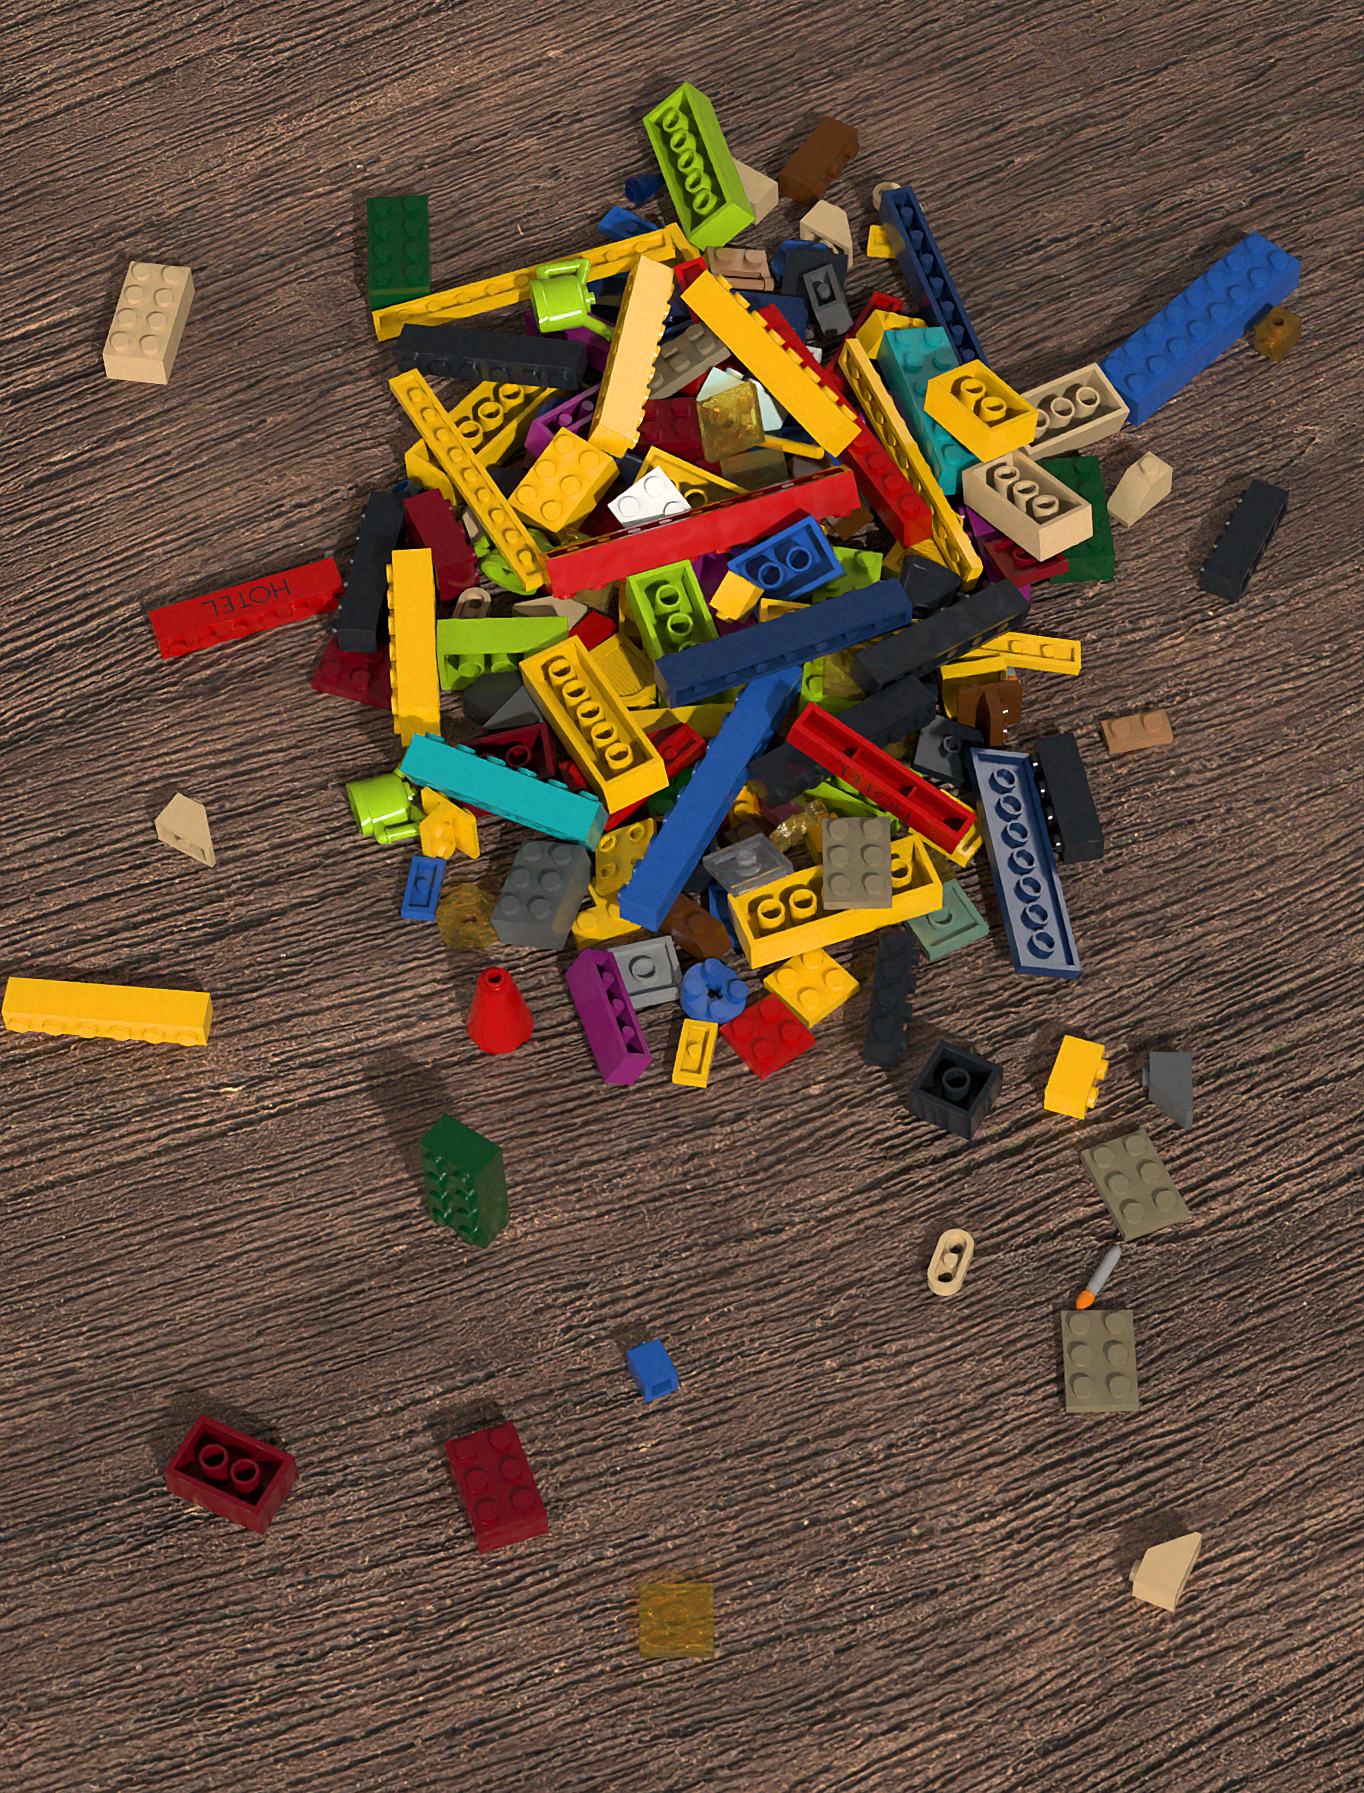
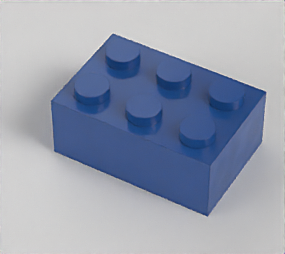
M813 515L808 516L727 562L732 572L741 575L764 589L753 609L758 620L761 598L798 603L847 575L819 522Z

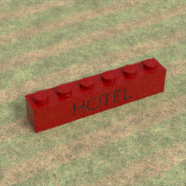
M332 557L149 611L148 614L156 644L162 660L202 648H210L232 639H240L252 633L270 630L289 622L304 620L307 617L326 611H334L338 609L340 595H345V588Z
M812 701L809 702L790 729L786 738L787 742L950 855L953 854L977 818L974 813Z

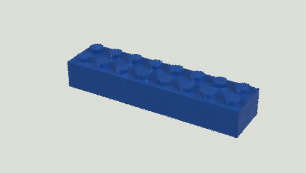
M1255 231L1251 232L1100 362L1098 366L1130 410L1126 420L1135 427L1142 424L1267 315L1275 305L1277 306L1299 287L1301 261Z

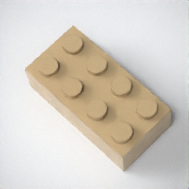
M130 262L102 353L107 378L168 384L195 293L190 267Z
M1095 362L1020 394L1023 399L1039 411L1034 441L1018 448V450L1034 462L1036 460L1057 459L1119 432L1130 410Z
M1018 449L984 463L982 461L962 471L964 503L1040 562L1093 536L1091 504Z

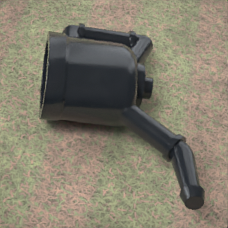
M905 555L897 580L913 605L912 619L925 620L931 617L939 608L945 607L947 609L953 606V603H957L960 598L967 595L960 591L963 579L954 571L923 557ZM827 596L825 601L833 599L834 597Z

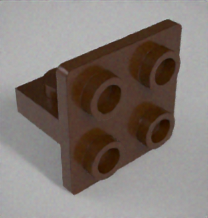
M1020 679L1002 680L993 684L972 685L958 689L956 691V722L977 730L983 729L987 748L1003 751V740L1008 739L1006 725L1021 722L1022 681Z

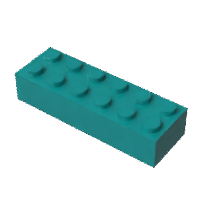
M941 326L884 331L876 358L900 416L904 419L910 435L916 441L925 462L930 466L931 473L937 484L942 488L944 495L963 493L962 471L982 461L924 410L928 380L960 367L945 330Z
M426 732L425 736L414 734L400 768V771L412 783L422 787L427 786L433 791H440L456 800L571 844L582 845L585 849L595 852L610 816L603 808L604 804L598 801L599 798L581 790L578 795L573 794L572 791L567 789V785L553 779H549L548 783L542 782L541 779L536 777V773L518 767L517 772L513 771L510 767L506 766V762L488 755L486 760L481 759L480 756L475 754V750L461 744H457L453 748L444 742V738L429 732Z

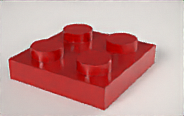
M774 993L766 996L733 1020L719 1027L721 1038L760 1080H763L815 1045V1037Z

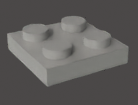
M671 935L605 949V951L613 952L634 1009L682 998L679 983L683 976Z

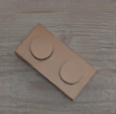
M1165 709L1101 721L1100 729L1109 755L1173 742V732Z

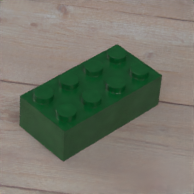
M428 194L367 198L368 290L371 313L432 295L431 226Z
M1098 455L1036 460V464L1090 503L1092 509L1093 536L1062 551L1068 560L1069 572L1049 578L1050 584L1114 579L1115 550Z
M444 1113L419 1142L429 1215L437 1225L441 1227L448 1226L456 1231L466 1243L470 1245L475 1243L485 1250L510 1221L502 1148Z

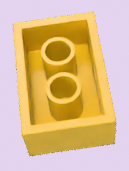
M978 359L928 380L924 410L984 463L1034 441L1039 411Z
M562 426L507 501L520 521L535 530H541L547 538L558 545H564L571 540L618 477L620 471L613 457Z

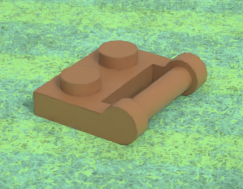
M706 246L703 256L708 271L715 277L719 273L733 285L730 290L773 294L774 280L770 277L765 250Z

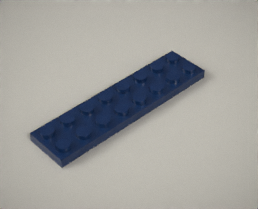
M969 747L965 753L966 764L1015 973L1077 979L1082 972L1030 756L1027 753Z

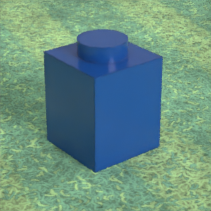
M659 1338L651 1342L644 1341L638 1343L630 1351H627L628 1370L646 1403L678 1390L677 1371Z

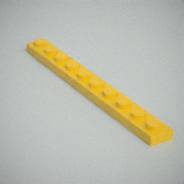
M667 227L545 263L552 264L574 260V258H587L591 263L587 282L632 270L641 255L656 262L675 258L676 254ZM544 263L373 311L372 315L379 342L400 336L404 323L436 326L531 299L529 281L537 279L536 268L544 265ZM576 272L567 273V274H561V275H555V276H550V278L561 277V276H567V275H575V276H576Z
M858 338L846 339L838 360L842 371L888 455L932 511V535L951 570L963 579L962 590L974 589L983 570L980 557L977 556L968 535L963 531L958 522L956 513L947 502L942 488L937 484L931 473L930 466L925 462L916 441L910 435L904 419L899 415L892 397L888 395L881 382L880 375L876 373L869 360L867 352L864 351Z
M415 368L388 380L391 391L525 590L528 592L544 585L545 581L538 556L542 551L418 369Z
M761 598L759 622H766L781 617L785 613L795 612L812 605ZM906 628L894 631L892 633L897 634L905 630ZM1008 632L957 659L975 661L985 657L1005 656L1007 666L1078 675L1081 669V642ZM886 635L857 644V646L872 647L880 643Z

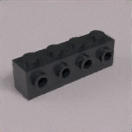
M881 929L865 1039V1065L899 1068L901 1052H907L909 1032L904 1031L905 1023H911L913 1003H909L908 999L909 994L915 995L917 974H912L913 966H919L921 946H915V932Z

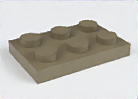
M703 320L698 324L691 325L683 334L672 341L664 343L660 347L658 357L652 364L655 367V373L647 385V388L650 389L647 401L668 398L731 356L728 347Z
M890 817L822 818L824 910L892 908Z
M1144 1128L1081 1151L1080 1159L1124 1242L1189 1218V1209Z
M1132 1309L1061 1311L1066 1413L1138 1411L1139 1399Z

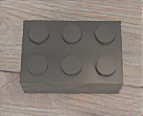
M522 840L490 918L501 943L563 950L595 871L584 846Z

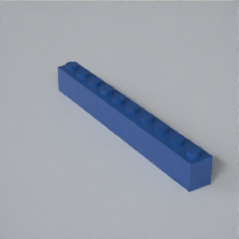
M794 666L751 681L746 689L742 688L739 691L732 713L727 712L721 723V731L717 737L713 736L710 739L703 761L698 760L692 771L691 781L688 785L684 784L681 787L677 796V804L673 810L668 809L659 834L652 835L644 859L639 858L635 863L632 879L629 884L624 883L621 886L617 896V902L620 903V918L654 932L658 931L748 780V763L762 756L801 691L803 668Z

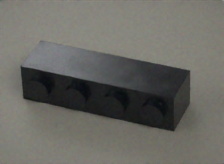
M1253 479L1248 491L1242 490L1237 502L1238 509L1236 513L1231 512L1225 524L1226 531L1224 535L1217 536L1213 545L1211 559L1206 558L1200 570V576L1203 577L1202 591L1239 603L1287 513L1289 491Z
M1074 733L1035 739L1034 753H1031L1029 756L1033 772L1038 773L1040 780H1037L1040 800L1045 799L1047 806L1044 808L1046 823L1048 826H1053L1055 833H1052L1055 853H1061L1064 865L1102 859L1105 839Z

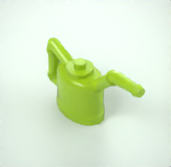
M574 258V260L552 264L544 263V265L536 268L537 279L529 281V291L540 335L584 326L603 336L607 341L612 342L615 327H610L587 314L591 312L590 305L595 304L594 292L588 293L586 286L591 268L589 259ZM576 272V276H575V275H567V276H561V277L550 278V276H555V275H561V274H567V273Z
M527 529L542 553L591 539L584 537L582 540L554 547L541 530ZM485 531L480 539L473 544L477 558L484 560L481 564L484 574L490 580L509 591L521 595L535 594L539 587L527 592L498 548L495 546L493 550L488 549L493 541Z
M404 758L391 774L346 783L350 806L360 834L367 836L374 833L377 842L380 844L387 843L389 845L394 841L420 835L419 824L427 817L414 805L415 801H419L416 788L410 789L407 781L402 782L406 777L400 771Z

